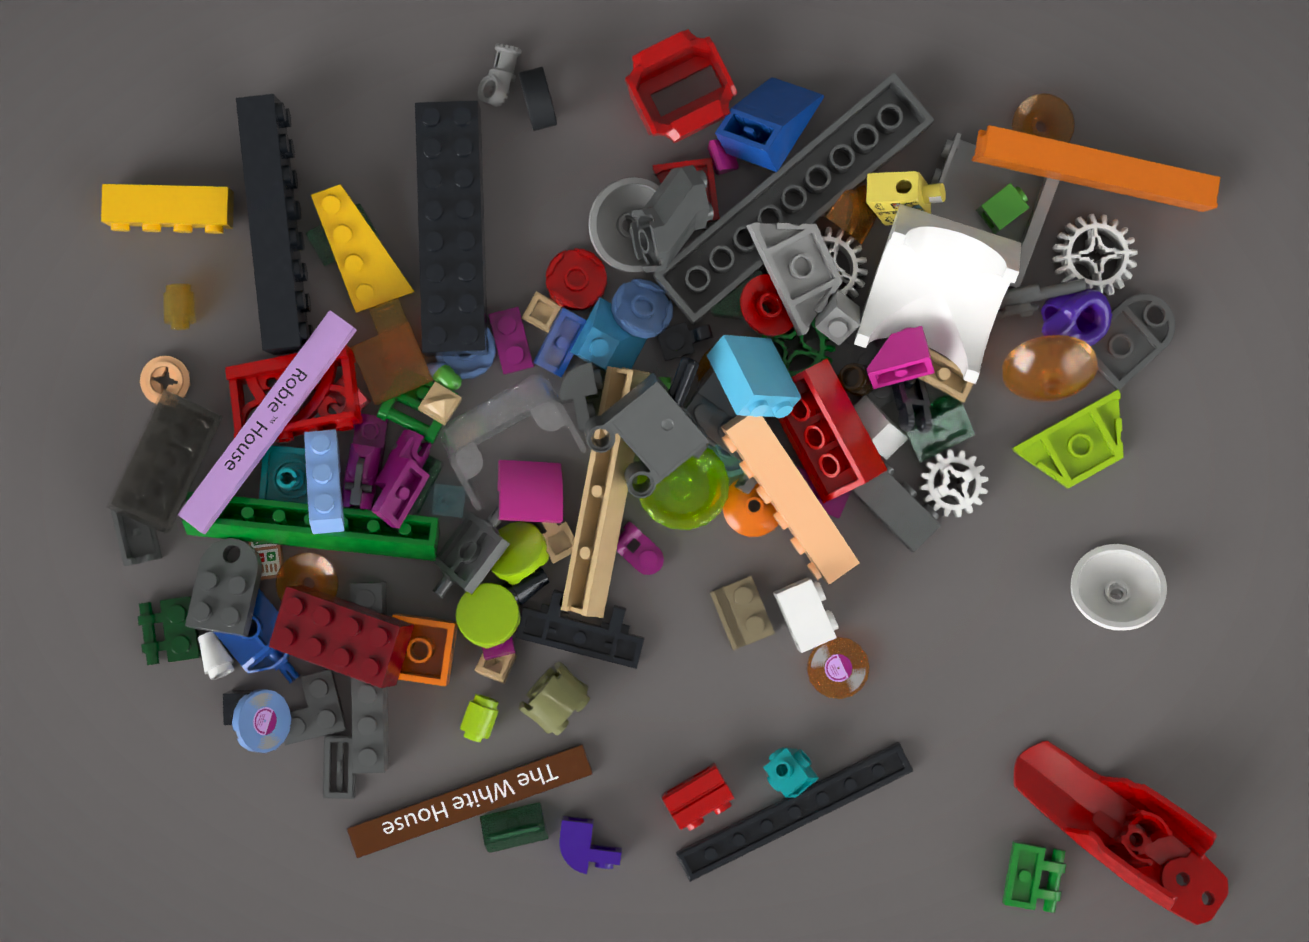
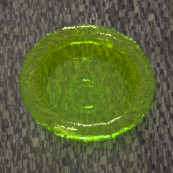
M707 447L700 458L697 459L691 456L656 484L655 490L650 496L639 499L642 507L654 521L670 529L691 530L707 525L720 514L728 499L729 477L722 460L712 449ZM638 475L637 484L644 483L648 477L646 475Z

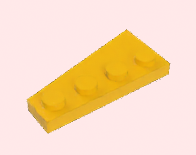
M341 184L311 194L356 313L415 292Z

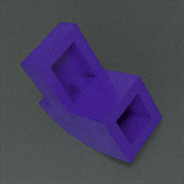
M563 816L559 845L564 860L571 868L587 874L589 862H595V867L602 869H613L614 865H620L622 848L591 844L594 819Z

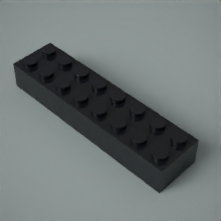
M274 94L236 98L262 350L273 355L297 353L312 335L314 329L312 324L308 325L307 312H311L309 293H304L303 282L308 281L306 263H301L300 251L305 249L303 233L298 232L297 220L301 219V207L299 201L294 199L293 190L298 189V178L296 170L291 169L290 158L295 157L293 140L288 139L287 127L292 125L289 108L285 109L284 103Z
M478 100L415 103L422 353L426 357L488 355L481 108Z

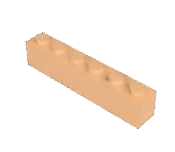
M737 415L721 426L725 433V436L722 437L724 444L731 453L738 452L743 460L739 463V466L749 479L754 476L760 485L756 489L757 493L766 505L770 502L777 511L773 516L783 530L787 527L794 536L790 541L800 555L805 553L811 561L807 564V567L817 580L822 578L828 584H831L857 566L860 562L763 416Z

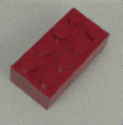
M304 585L286 586L269 647L376 687L385 688L397 685L414 624Z

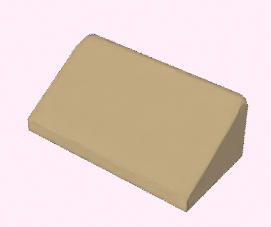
M929 349L935 373L918 377V379L964 403L974 383L963 380V374L954 362Z

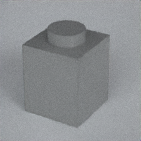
M837 289L828 298V303L822 312L816 315L815 328L839 346L860 326V306Z

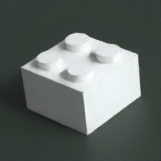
M806 577L773 592L794 643L801 653L837 638L834 630L839 629L832 611H825L821 601L826 600V597L819 582H813L812 579Z

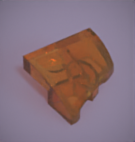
M865 185L859 186L856 190L849 189L844 191L826 216L832 223L860 244L863 243L877 217L866 203L867 187Z

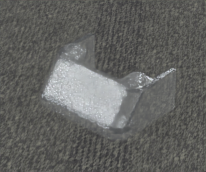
M531 375L450 420L441 428V443L454 472L476 511H482L486 508L470 478L476 476L482 470L484 463L483 456L477 445L530 415L533 416L537 425L545 431H556L567 425L581 452L589 451L551 382L545 376Z

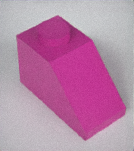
M922 326L905 328L889 336L866 368L873 389L935 373Z

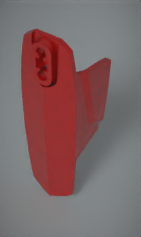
M1049 741L1033 745L1017 756L1014 767V787L1083 849L1146 897L1186 921L1199 925L1214 918L1228 896V878L1205 856V853L1211 848L1217 838L1215 832L1147 785L1134 783L1128 778L1101 776ZM1177 874L1183 877V882L1186 885H1179L1177 883ZM1203 893L1208 896L1207 904H1204L1202 901Z

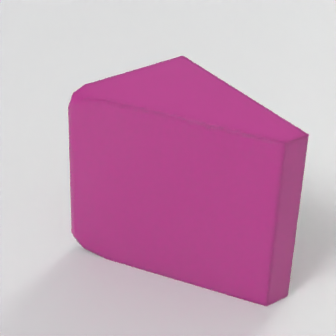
M718 139L711 140L708 143V151L718 176L739 168L736 157L726 154Z

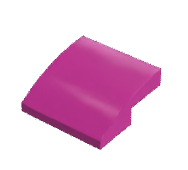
M515 460L498 461L499 520L546 523L563 522L561 463Z

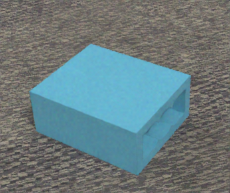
M723 335L707 354L736 415L782 418L790 414L793 407L802 398L771 338Z

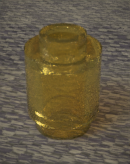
M166 285V292L163 293L164 324L171 325V330L190 329V324L196 323L195 293L191 291V285Z

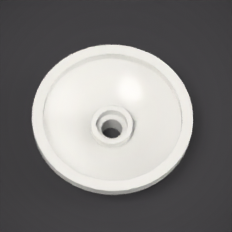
M1109 544L1089 551L1078 561L1071 577V594L1079 611L1093 623L1111 630H1132L1148 624L1160 613L1167 595V582L1159 564L1144 551L1128 545ZM1117 594L1121 599H1114L1111 595Z

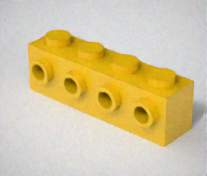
M102 184L101 222L111 226L113 231L127 232L130 231V226L142 227V231L161 232V227H173V231L178 233H192L193 228H205V233L222 234L224 233V228L233 229L234 191L229 187Z

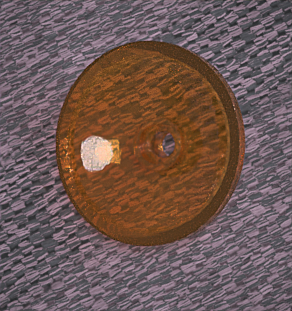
M1064 335L1042 336L1026 341L1012 350L1003 362L1002 376L1006 387L1015 395L1034 402H1054L1072 397L1086 388L1096 376L1098 362L1092 347L1080 339Z

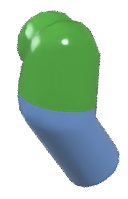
M445 362L421 363L417 367V374L425 378H433L437 383L449 390H457L461 386V377Z

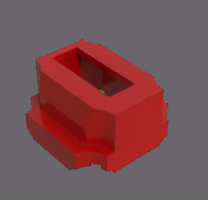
M687 29L632 56L633 70L630 75L625 77V82L628 86L629 96L649 136H666L674 144L723 120L725 116L730 114L729 103L737 96V90L710 36L697 38ZM710 66L712 67L721 85L720 88L666 115L660 116L651 95Z

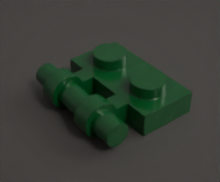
M192 596L160 600L161 613L153 614L151 602L139 603L140 616H137L138 626L142 625L144 644H141L142 654H146L147 665L160 664L158 651L163 650L167 651L168 662L202 657L200 644L197 639L199 637L198 629L185 626ZM163 622L165 641L157 642L154 623Z

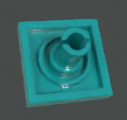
M271 446L262 457L259 499L308 504L305 448Z

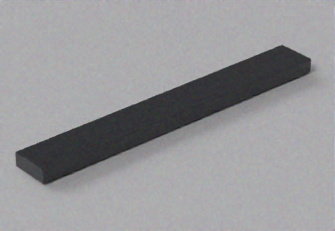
M897 742L810 785L796 798H784L677 851L676 855L689 882L913 772V769L900 743Z

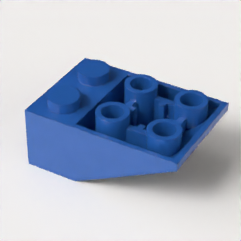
M771 77L731 107L730 114L725 116L715 134L726 154L778 172L824 99V95Z

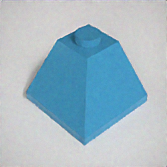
M599 297L570 353L588 363L592 362V365L605 372L607 366L631 369L647 338L635 337L624 331L614 319L611 311L612 304Z

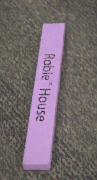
M329 310L178 513L181 518L203 534L208 532L357 329Z

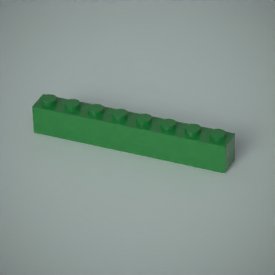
M187 491L185 504L194 492ZM237 496L231 499L206 534L199 532L183 518L181 519L187 535L221 539L234 538L249 542L436 561L440 536L439 519L436 517L407 514L400 528H393L370 510L343 508L344 532L313 534L309 523L308 504Z

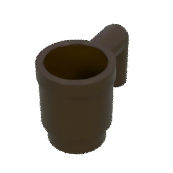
M850 363L840 370L837 377L845 391L856 396H866L873 391L866 369L868 366Z

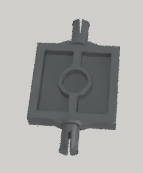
M496 506L487 520L481 519L472 512H469L436 556V561L433 562L440 567L443 578L432 591L441 598H444L453 584L460 585L464 590L472 594L510 545L500 536L496 528L502 521L499 520V506Z

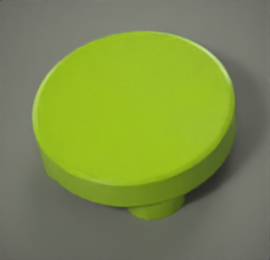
M518 521L507 524L498 530L500 536L510 543L491 568V571L498 578L507 581L511 585L518 584L523 578L531 575L539 566H543L548 561L549 554L546 551L545 537L535 525L529 522Z
M494 583L479 584L472 594L466 591L459 600L456 609V621L461 633L467 640L483 648H491L507 641L514 634L521 621L519 606L512 593L503 586Z

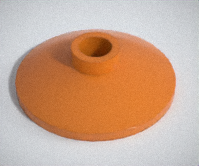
M738 480L733 482L724 495L722 505L723 514L729 526L737 533L748 537H759L773 531L778 526V522L773 516L777 511L771 502L766 505L757 493L756 489L760 485L757 483L749 494H745L734 486ZM751 500L759 502L760 508L757 512L749 510L748 504Z

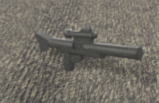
M1085 278L1041 287L1040 283L1012 289L1008 287L999 307H1006V310L999 309L995 319L1000 320L1020 314L1021 317L1034 315L1033 311L1039 309V306L1031 304V302L1085 291L1087 289Z

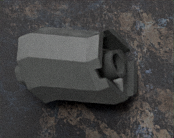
M693 165L673 168L646 206L632 210V217L637 216L636 222L630 223L632 244L637 259H644L647 265L642 266L645 272L666 270L693 231L706 228L707 221L713 219V208L706 194L707 177L703 170L697 171Z

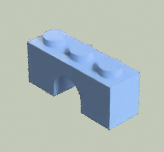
M336 429L304 432L308 511L312 533L344 532L343 501L340 487V451Z

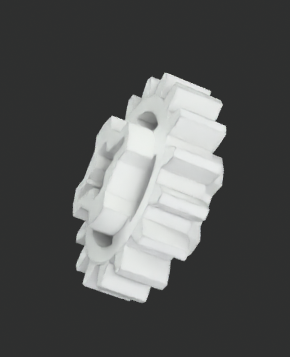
M952 450L946 451L945 459L940 454L934 455L937 463L927 462L925 465L930 470L929 473L920 474V477L926 480V484L919 486V489L927 490L928 495L923 498L924 502L932 500L934 502L932 508L935 511L940 507L943 508L942 514L945 517H948L951 510H953L955 517H961V509L971 514L973 512L971 504L981 505L983 502L978 498L979 494H987L988 490L981 487V483L989 481L988 477H981L979 474L985 467L983 465L975 467L973 464L977 457L971 456L966 460L965 451L962 450L959 451L957 457H954ZM950 463L962 464L967 469L962 472L954 470ZM938 471L941 477L939 485L934 487V477ZM950 476L960 479V483L957 484L958 492L955 489H948L947 485L951 482ZM974 480L973 491L969 497L967 492L970 481ZM946 495L951 496L958 504H948L940 498Z

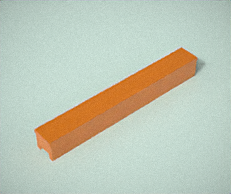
M991 125L987 126V131H978L975 154L972 157L974 162L1200 212L1216 209L1218 206L1217 196L1221 178L1218 176Z

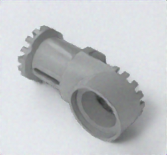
M499 43L495 44V51L497 52L493 69L489 70L488 75L481 80L478 86V98L495 107L501 106L505 102L504 98H508L506 93L509 94L510 82H515L516 75H514L516 62L522 53L521 49L510 46L508 48L507 44L505 46ZM496 85L495 92L492 95V97H490V90L492 91V86Z

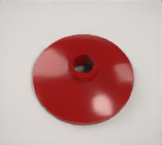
M763 274L751 279L743 288L740 297L741 312L746 322L752 329L766 336H779L789 331L793 324L770 275ZM762 304L768 306V313L763 309Z

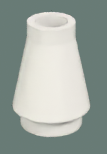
M207 632L197 638L200 644L204 672L209 674L211 680L224 677L234 671L232 665L234 660L214 632Z

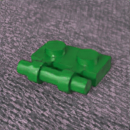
M1013 841L1002 903L1008 906L1035 910L1037 898L1044 899L1043 911L1055 913L1057 901H1060L1062 894L1059 887L1061 875L1066 871L1067 864L1064 863L1066 851L1053 848L1052 859L1046 860L1044 859L1046 851L1044 846ZM1042 870L1049 871L1047 888L1039 887Z

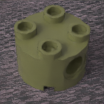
M561 662L555 663L556 671L549 668L526 694L530 699L528 703L521 701L519 705V710L538 723L547 734L553 732L556 736L569 724L567 718L573 711L580 712L590 700V697L587 695L588 686L574 677Z

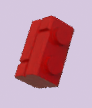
M713 763L661 794V798L679 829L682 830L687 827L691 831L705 822L703 817L714 811L718 815L732 806L730 801L734 799V795L717 765Z

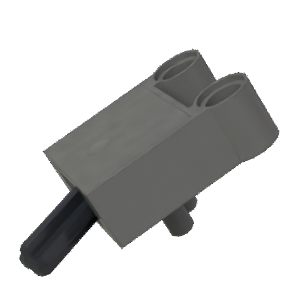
M681 358L669 389L653 372L602 415L593 416L585 424L586 441L593 451L602 453L610 450L615 443V434L618 433L641 459V461L629 464L624 473L627 488L634 497L646 498L654 492L656 484L710 442L706 432L683 406L699 367V363L691 358ZM598 429L608 431L607 435L602 439L592 437L594 431ZM638 475H646L648 477L642 484L632 482Z

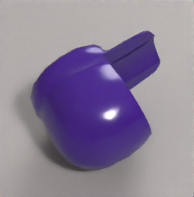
M1086 289L1078 293L1048 298L1041 309L1044 321L1042 333L1049 345L1050 355L1056 358L1074 347H1091L1106 335L1112 318L1111 307L1106 296L1098 290Z

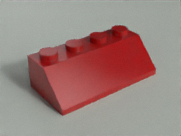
M828 358L791 377L802 398L796 403L790 414L777 419L823 504L869 482L888 470Z

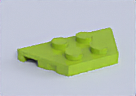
M1119 390L1109 393L1012 447L1013 452L1065 488L1078 484L1124 458L1123 442L1121 441L1122 418H1120L1119 408L1121 393Z

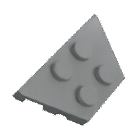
M751 223L746 225L797 335L806 334L810 329L809 325L816 315L821 313L827 305L830 295L835 293L843 282L817 224Z

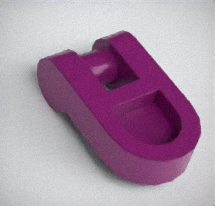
M628 521L623 527L625 530L619 536L616 551L640 573L646 575L655 574L663 566L664 557L662 551L632 522ZM635 538L641 545L632 553L626 546Z

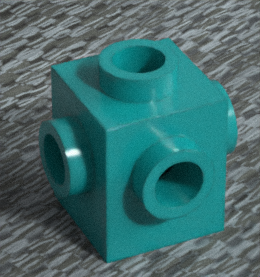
M779 748L770 755V762L763 767L769 775L767 777L769 784L776 791H781L785 798H796L819 779L810 767L812 764L810 758L801 749Z

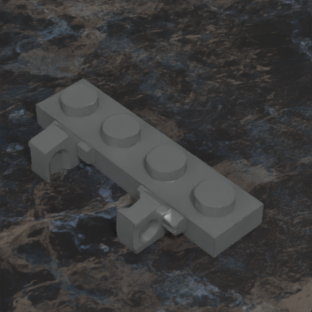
M696 391L684 408L703 428L710 442L692 456L698 459L708 445L712 447L718 445L742 462L743 460L738 452L731 453L722 440L725 433L721 426L729 422L733 417ZM743 472L734 486L743 493L749 494L758 482L754 476L749 479Z

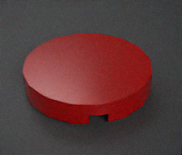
M574 248V250H565L558 253L550 261L546 271V288L550 297L559 306L568 310H585L594 306L599 297H603L607 287V273L603 262L594 253L582 248Z

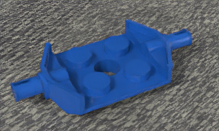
M259 589L252 619L258 626L254 636L243 637L218 632L214 633L248 674L273 668L276 671L279 669L289 684H291L300 674L288 662L289 654L269 647L279 612Z

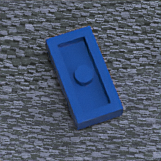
M561 308L533 363L562 377L574 355L570 351L587 320L565 308Z

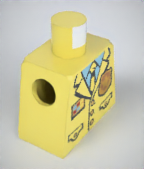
M920 172L867 174L866 203L885 226L893 225L900 204L931 214V203L945 202L946 192L944 184L928 185Z

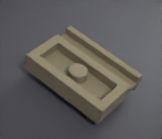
M752 576L710 592L733 651L775 634Z

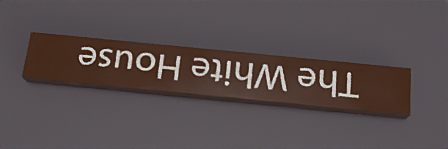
M580 744L347 828V832L356 857L360 858L592 775L593 772L584 746Z

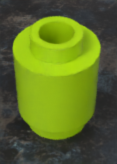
M475 694L474 699L469 701L460 725V729L465 731V738L480 743L482 738L489 739L499 713L497 709L499 702L481 694Z

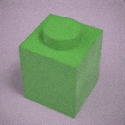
M1010 183L983 203L976 211L992 232L996 234L1030 207L1026 203L1028 198L1023 190L1018 186L1014 188Z

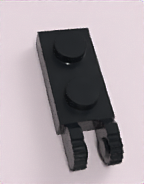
M915 378L892 384L897 410H900L898 421L901 430L911 432L916 422L920 433L930 432L932 419L929 408L931 405L925 382Z

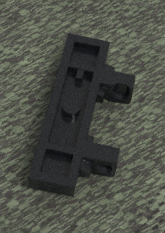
M554 590L550 605L542 603L541 610L523 607L516 638L637 669L645 637L628 633L630 626L622 624L626 608L614 605L610 623L602 622L601 626L568 618L569 613L561 610L564 596L562 591Z

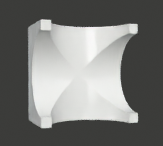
M900 204L861 313L860 326L857 329L854 345L866 348L874 340L889 338L891 334L900 332L905 328L922 326L928 347L954 362L961 370L963 380L976 384L986 345L999 307L1010 283H1015L1019 274L1021 243Z

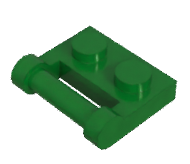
M401 367L377 413V418L383 421L388 419L424 436L425 441L434 444L443 424L433 420L431 426L393 408L395 402L398 401L419 411V405L434 382Z

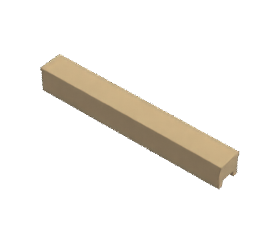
M607 366L598 416L602 415L650 375V372ZM598 429L594 433V438L602 439L607 435L608 431ZM618 433L615 434V443L610 450L599 453L591 449L561 610L579 613L586 617H604L628 492L624 473L627 466L633 463L635 456L633 450Z

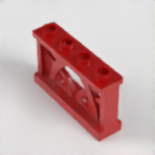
M348 345L343 348L320 379V384L314 387L313 390L316 392L302 411L291 418L275 442L285 443L293 441L294 436L303 435L304 432L329 429L348 431L354 429V425L363 423L354 365L356 363L355 351ZM297 353L225 367L226 379L229 381L234 438L247 422L249 413L258 407L267 395L265 391L271 390V387H268V381L271 379L278 380ZM338 366H342L344 387L333 385ZM247 384L255 400L245 405L243 385ZM330 392H339L345 397L346 406L341 413H329V406L331 404H338L334 398L329 397ZM317 413L321 416L313 418Z

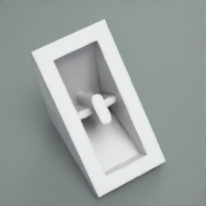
M862 396L853 405L878 453L886 460L909 439L867 396Z

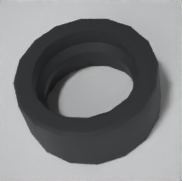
M543 67L519 72L533 130L556 126L557 120Z

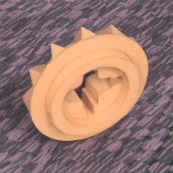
M159 356L153 358L144 366L140 375L142 392L146 398L155 404H176L186 397L188 388L191 386L190 372L182 361L174 357ZM168 371L169 377L174 379V381H178V383L168 385L164 392L163 384L153 379L164 377Z

